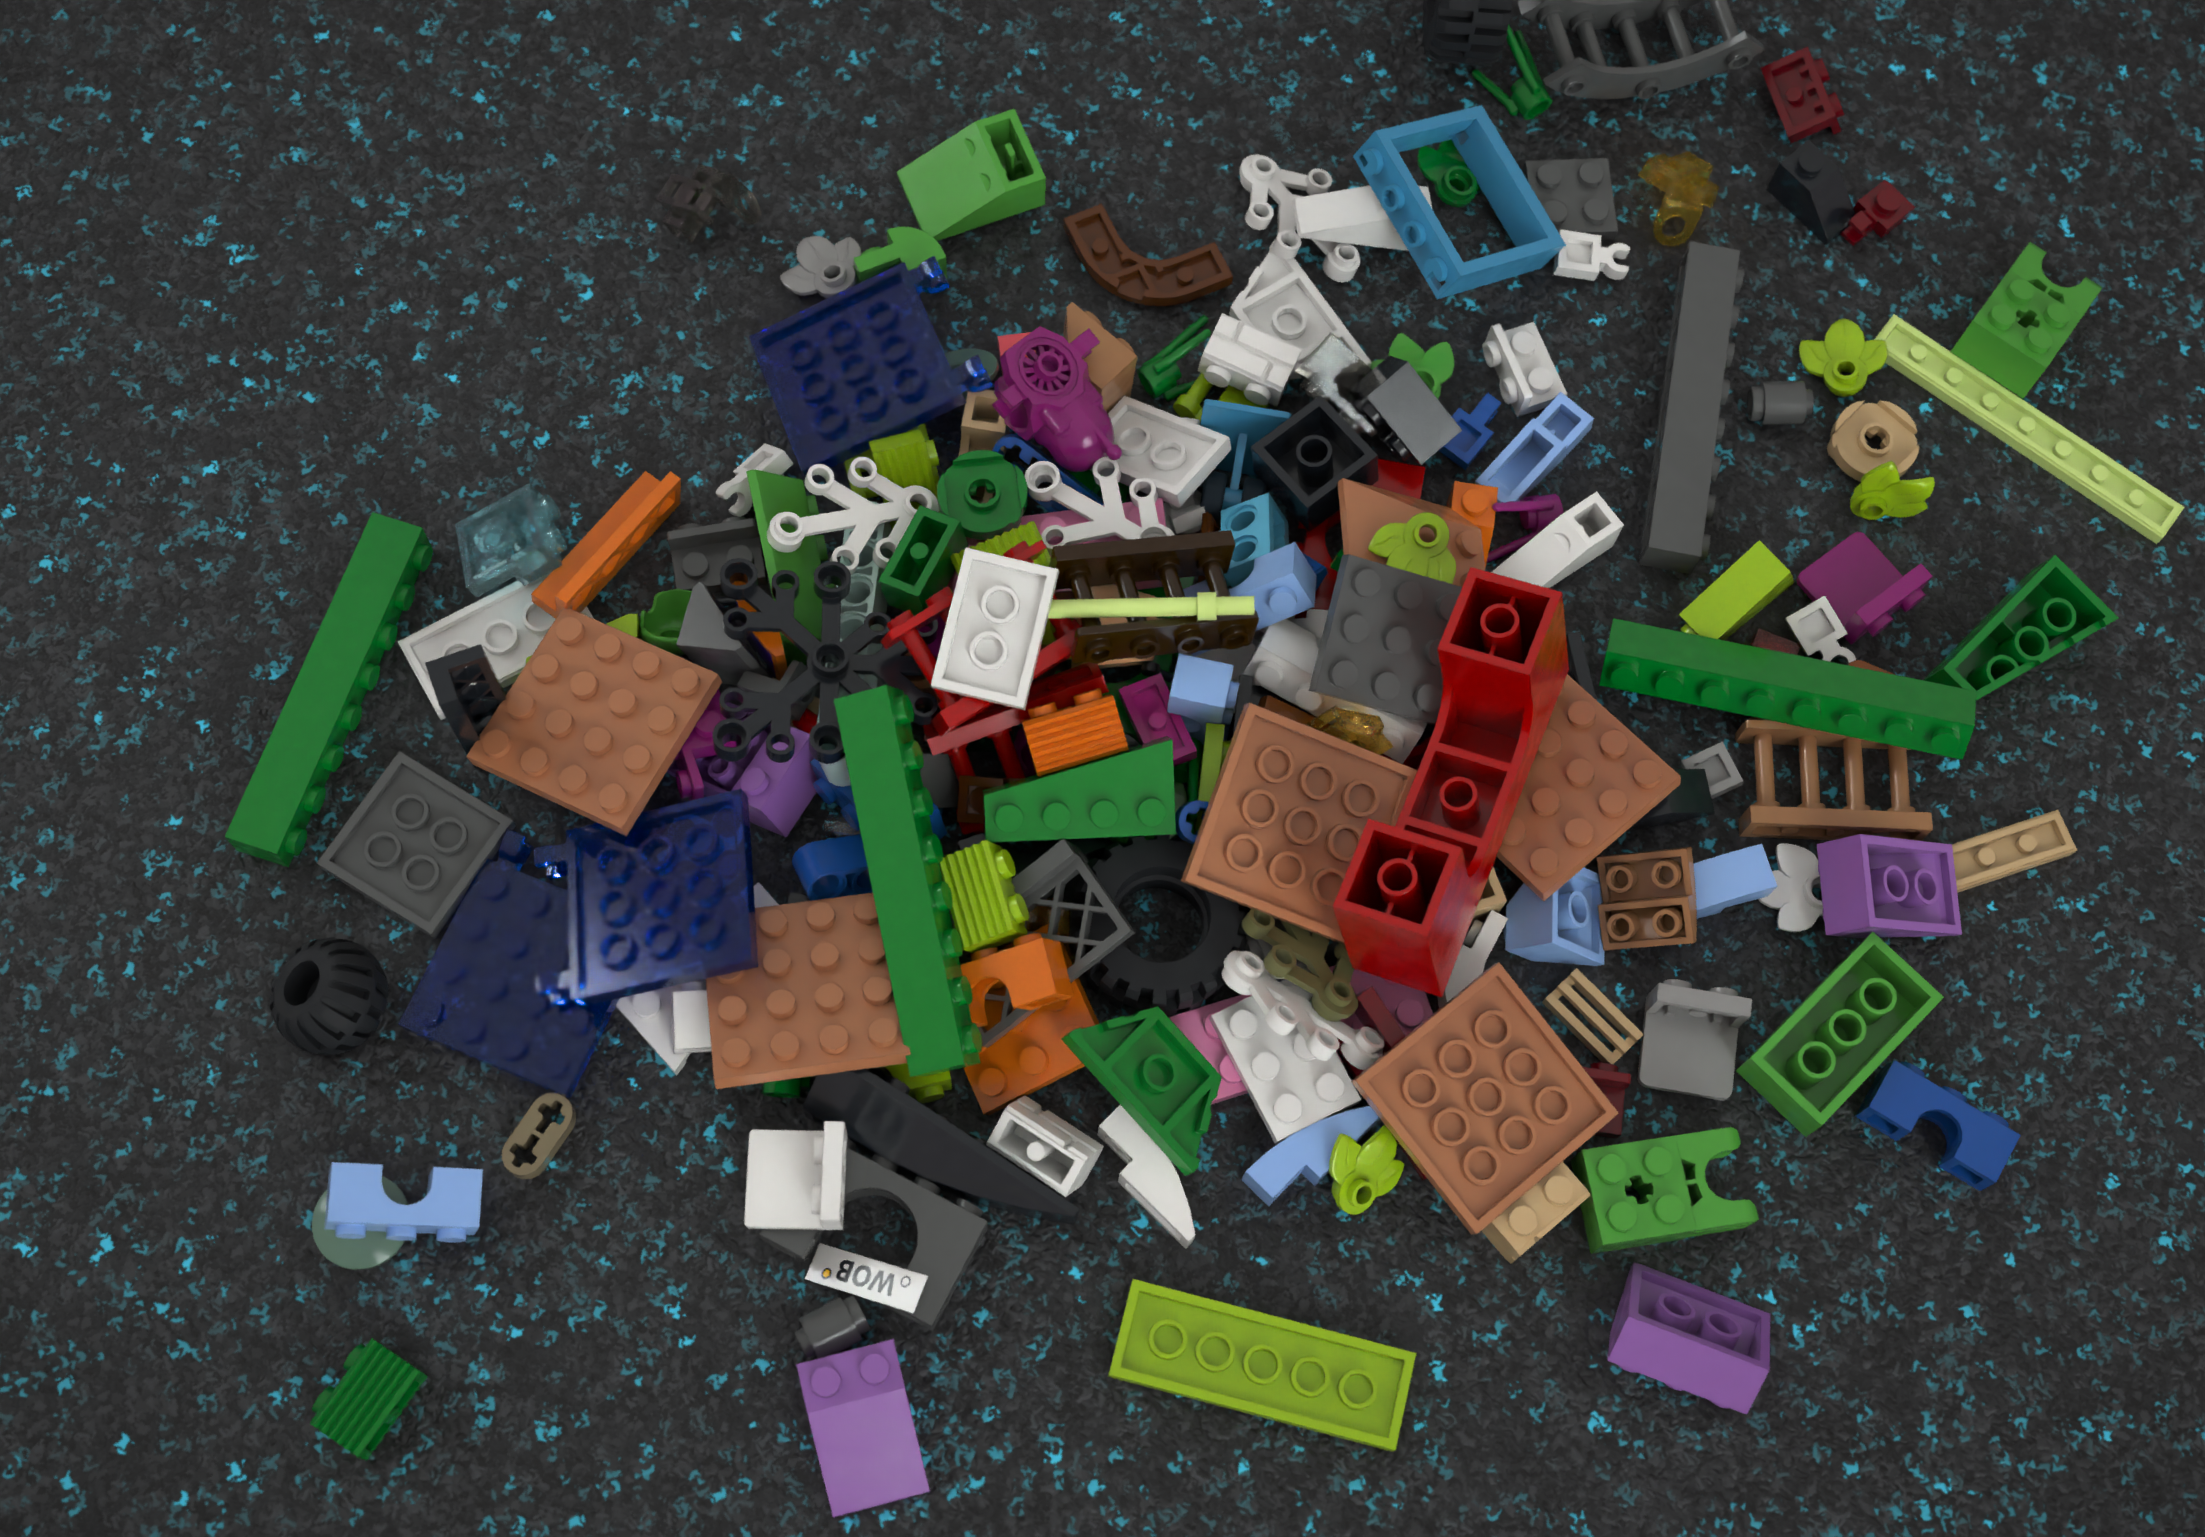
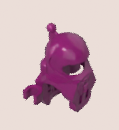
M1039 326L1006 350L1000 357L1003 375L995 381L994 394L998 400L992 406L1005 420V424L1024 440L1034 439L1037 444L1045 446L1052 454L1054 460L1069 471L1084 472L1093 468L1094 463L1102 457L1108 456L1111 460L1120 459L1122 450L1118 445H1113L1115 439L1114 429L1108 413L1103 408V396L1091 383L1088 363L1083 360L1092 353L1091 349L1096 347L1100 341L1088 328L1069 344L1063 336Z

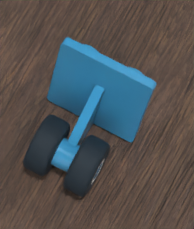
M1212 399L1204 400L1200 426L1228 436L1232 448L1215 468L1232 472L1230 488L1226 487L1227 475L1225 473L1212 471L1204 480L1200 507H1204L1205 512L1212 514L1218 524L1220 523L1221 510L1265 494L1266 484L1261 479L1246 478L1243 490L1239 489L1241 473L1257 476L1253 469L1251 446L1292 416L1291 413Z

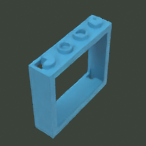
M1482 105L1376 130L1353 155V158L1437 299L1541 269L1566 246ZM1452 140L1469 170L1475 175L1478 185L1514 243L1515 248L1463 262L1399 152ZM1445 281L1446 283L1442 286L1440 282Z

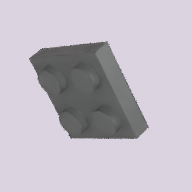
M1608 158L1525 161L1523 174L1558 232L1562 229L1600 235L1601 240H1615L1618 227Z

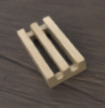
M1577 968L1542 1001L1602 1063L1613 1065L1644 1035ZM1573 985L1626 1037L1625 1040L1572 988ZM1564 996L1616 1049L1611 1052L1558 999Z

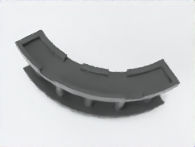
M1704 0L1517 1L1523 17L1546 27L1560 69L1544 78L1545 85L1568 96L1593 99H1617L1638 96L1640 99H1649L1660 92L1704 80L1728 69L1742 68L1748 65L1754 56L1765 51L1763 44L1746 31L1739 34L1727 0H1709L1724 42L1694 54L1680 13L1683 9ZM1659 18L1665 21L1678 59L1650 65L1635 24ZM1608 28L1619 30L1632 67H1608L1594 30ZM1565 29H1570L1573 33L1578 34L1587 61L1580 57L1574 58Z

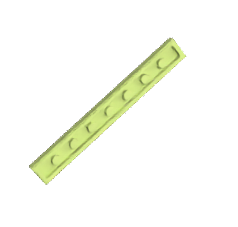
M1893 314L1874 339L1886 342V364L2155 544H2158L2184 509V506L1954 355L1895 314Z

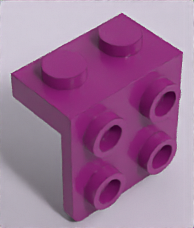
M1855 532L1801 571L1796 581L1798 586L1813 602L1823 596L1827 598L1848 633L1844 637L1852 645L1868 632L1872 637L1880 633L1894 620L1891 615L1900 608L1907 612L1917 605L1926 596L1922 589L1933 576L1921 563L1902 576L1864 533Z

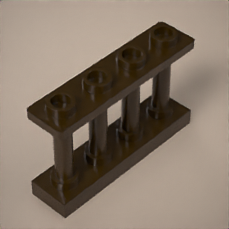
M1231 530L1053 546L1049 567L1059 570L1055 590L1072 589L1074 599H1094L1090 586L1111 584L1117 585L1120 598H1140L1135 582L1152 580L1161 581L1166 597H1185L1180 578L1204 576L1209 591L1216 592V597L1231 596L1224 574L1228 572L1236 544ZM1255 610V615L1217 616V620L1198 621L1197 616H1172V618L1148 621L1146 617H1126L1128 623L1101 625L1100 618H1080L1082 627L1076 629L1071 658L1073 663L1090 662L1097 664L1115 659L1134 657L1145 659L1163 654H1192L1197 651L1221 648L1229 650L1238 649L1252 643L1259 617Z

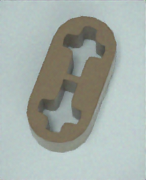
M546 1093L540 1096L531 1105L505 1142L502 1149V1161L514 1177L532 1179L539 1176L573 1130L576 1123V1112L571 1102L565 1096L558 1093ZM558 1105H561L560 1113L564 1117V1121L560 1125L552 1122L545 1132L541 1134L540 1131L547 1121L542 1115L543 1111L546 1108L555 1110ZM535 1138H537L538 1142L532 1149L536 1161L532 1165L524 1162L519 1168L516 1167L519 1160L514 1155L515 1151L518 1148L527 1150Z

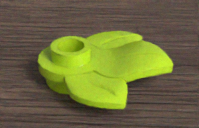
M1843 318L1830 326L1826 332L1825 341H1801L1799 356L1806 371L1823 377L1825 385L1833 394L1849 397L1864 387L1869 374L1883 367L1887 359V345L1884 340L1865 341L1859 325ZM1840 372H1850L1852 374L1842 375Z
M1893 461L1881 464L1861 478V484L1856 486L1850 498L1851 511L1856 516L1868 520H1876L1884 515L1897 518L1917 515L1928 509L1925 500L1933 492L1935 485L1934 477L1900 480L1897 466Z
M1422 512L1414 515L1407 523H1389L1380 528L1373 536L1368 550L1379 557L1387 558L1386 565L1453 584L1456 574V561L1447 548L1450 536L1448 526L1440 516L1430 512ZM1428 527L1432 529L1435 535L1434 541L1424 542L1419 536L1420 528Z
M1385 1125L1362 1146L1343 1133H1340L1335 1141L1329 1160V1173L1334 1179L1332 1183V1196L1337 1206L1348 1214L1356 1215L1367 1210L1375 1197L1387 1194L1401 1178L1404 1163L1394 1159L1397 1150L1396 1138Z

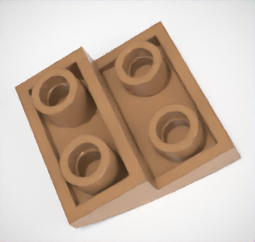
M1692 847L1611 854L1597 857L1603 903L1598 905L1603 951L1691 944L1696 942L1697 909Z

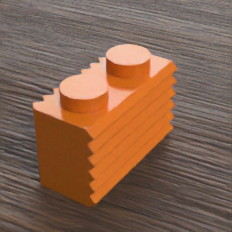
M1099 688L1074 695L1075 705L1057 710L1055 702H1050L1028 709L1030 718L1021 720V724L1038 777L1129 750L1113 695L1102 696Z

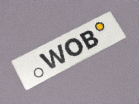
M819 1243L805 1277L806 1280L910 1313H914L928 1276L822 1243Z

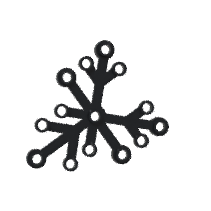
M735 558L727 561L722 566L720 571L722 591L734 600H745L757 611L748 612L739 607L729 609L723 617L725 634L731 639L740 640L746 638L751 631L781 632L808 658L807 670L778 693L745 692L735 687L728 688L721 693L719 699L720 712L726 719L715 726L712 734L713 749L720 758L730 762L744 758L750 752L751 740L771 725V733L766 738V754L770 760L777 763L789 761L795 752L794 737L790 733L791 708L820 685L819 723L810 731L809 751L817 761L824 764H832L841 760L845 753L834 699L839 698V685L850 695L872 689L857 674L874 675L884 685L903 690L913 706V722L919 725L931 724V720L937 715L938 702L933 695L923 693L905 677L924 676L912 656H904L909 651L902 640L888 649L883 647L874 655H857L871 643L881 644L880 641L890 631L886 626L891 621L887 614L883 612L868 614L864 624L840 642L841 600L849 594L851 585V574L844 564L836 561L824 562L814 572V592L822 599L821 642L794 618V599L797 598L800 591V580L796 573L790 570H781L774 574L772 577V594L776 598L775 601L758 586L757 569L749 560ZM736 581H742L746 583L744 585H733V583ZM781 583H790L793 585V587L790 589H782L778 585ZM828 584H835L839 587L827 588L825 586ZM734 620H741L745 623L741 627L730 625ZM937 620L926 625L931 628V631L926 633L918 631L927 645L933 643L937 638ZM874 624H880L885 629L874 631L870 627ZM828 662L835 663L837 667L828 668L822 665ZM731 700H738L742 705L737 708H731L726 703ZM926 705L931 708V711L921 713L916 710V707ZM747 712H753L744 721L739 720L743 718L747 714ZM729 741H736L740 746L730 748L724 746V744ZM777 742H783L788 745V748L776 750L772 746ZM826 743L833 744L836 748L832 750H825L820 748V746Z

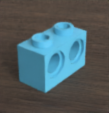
M1269 492L1221 510V530L1219 531L1231 530L1236 544L1228 572L1224 574L1227 586L1233 588L1249 577L1253 571L1256 558L1289 544L1288 521Z

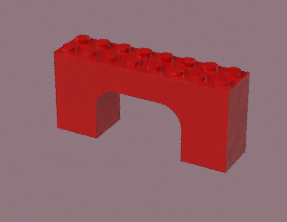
M1473 567L1469 569L1437 648L1443 678L1441 705L1432 736L1397 823L1394 827L1372 819L1367 820L1333 904L1353 969L1441 998L1569 670L1562 592Z

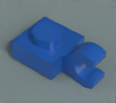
M1487 393L1470 415L1459 407L1452 415V418L1462 431L1438 451L1466 470L1492 439L1494 432L1488 429L1487 426L1497 415V409L1502 403Z

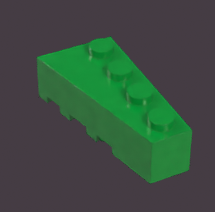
M2054 555L2031 570L1931 671L1924 681L1976 691L1977 701L2114 622L2119 617Z
M1168 736L1151 740V742L1128 747L1129 750L1104 758L1043 776L1033 775L983 790L985 840L990 842L1176 834L1173 740Z

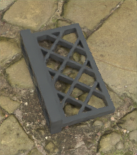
M1062 839L1012 879L1014 892L1019 893L1024 899L1028 913L1037 906L1052 907L1048 934L1041 933L1042 938L1078 944L1075 963L1067 969L1070 983H1072L1136 932L1087 863L1089 861L1080 848ZM1080 873L1088 884L1085 905L1063 902L1066 883ZM1052 894H1054L1053 901L1046 900ZM1095 897H1097L1103 907L1094 906ZM1061 909L1083 911L1079 938L1057 935ZM1093 913L1109 915L1118 927V930L1104 941L1089 939ZM1027 920V921H1024V922H1025V928H1027V922H1028V920ZM1028 931V932H1027V935H1028V934L1037 933V932H1029V931ZM1087 946L1095 947L1086 954ZM963 950L962 956L959 957L960 965L970 962V955L972 953ZM1007 987L1005 996L986 993L985 1000L1004 1002L999 1023L988 1031L984 1026L978 1027L982 1038V1047H990L1037 1009L1025 1010L1017 1008L1012 1012L1013 1006Z

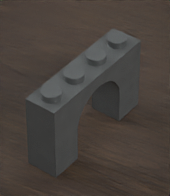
M847 1138L844 1205L857 1198L867 1196L890 1199L909 1213L918 1231L917 1247L907 1270L928 1276L914 1313L889 1306L890 1310L933 1332L988 1229L987 1221L981 1218L983 1211L974 1204L958 1198L955 1204L939 1196L941 1189L922 1177L916 1176L913 1182L896 1173L899 1168L896 1164L876 1154H873L871 1160L855 1152L854 1150L857 1145ZM762 1229L760 1236L764 1243L806 1264L824 1230Z

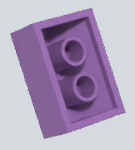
M1633 1262L1610 1331L1607 1361L1617 1364L1628 1372H1638L1664 1382L1672 1389L1684 1390L1708 1399L1721 1408H1731L1747 1415L1770 1371V1313Z

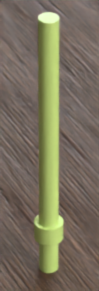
M1197 592V597L1053 599L1048 619L1197 616L1198 621L1217 620V616L1255 615L1254 596L1216 597V592Z

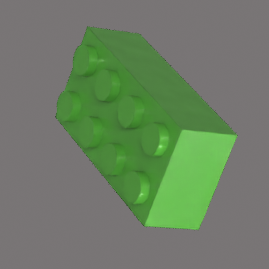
M1872 932L1838 964L1741 1064L1736 1072L1800 1133L1807 1137L1820 1128L1944 997L1880 937Z

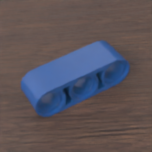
M861 834L810 842L800 847L794 853L792 866L807 897L811 901L873 893Z

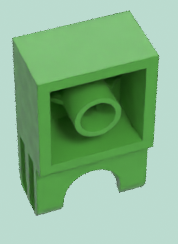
M2032 242L2028 243L1951 350V353L2021 398L2027 395L2049 366L2103 288L2087 277L2074 287L2067 288L2054 284L2045 276L2042 270V260L2046 255V251Z
M1733 1127L1581 1150L1571 1160L1573 1174L1591 1195L1580 1204L1591 1254L1746 1228L1758 1221L1757 1208L1750 1200L1723 1199L1711 1191L1705 1178V1169L1709 1161L1726 1157L1733 1150L1738 1149L1741 1144L1738 1130ZM1633 1187L1639 1193V1204H1637L1634 1196L1627 1197L1625 1193L1627 1188Z

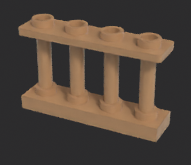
M1750 717L1748 720H1745L1735 733L1736 743L1754 744L1757 802L1750 805L1738 819L1740 837L1836 840L1857 834L1922 841L1933 830L1932 813L1915 812V808L1910 806L1906 750L1911 749L1756 717ZM1773 745L1799 746L1802 804L1797 807H1781L1780 803L1775 801ZM1817 746L1843 747L1847 806L1842 809L1825 808V804L1820 803ZM1862 748L1888 749L1892 808H1889L1887 811L1870 810V806L1865 805Z

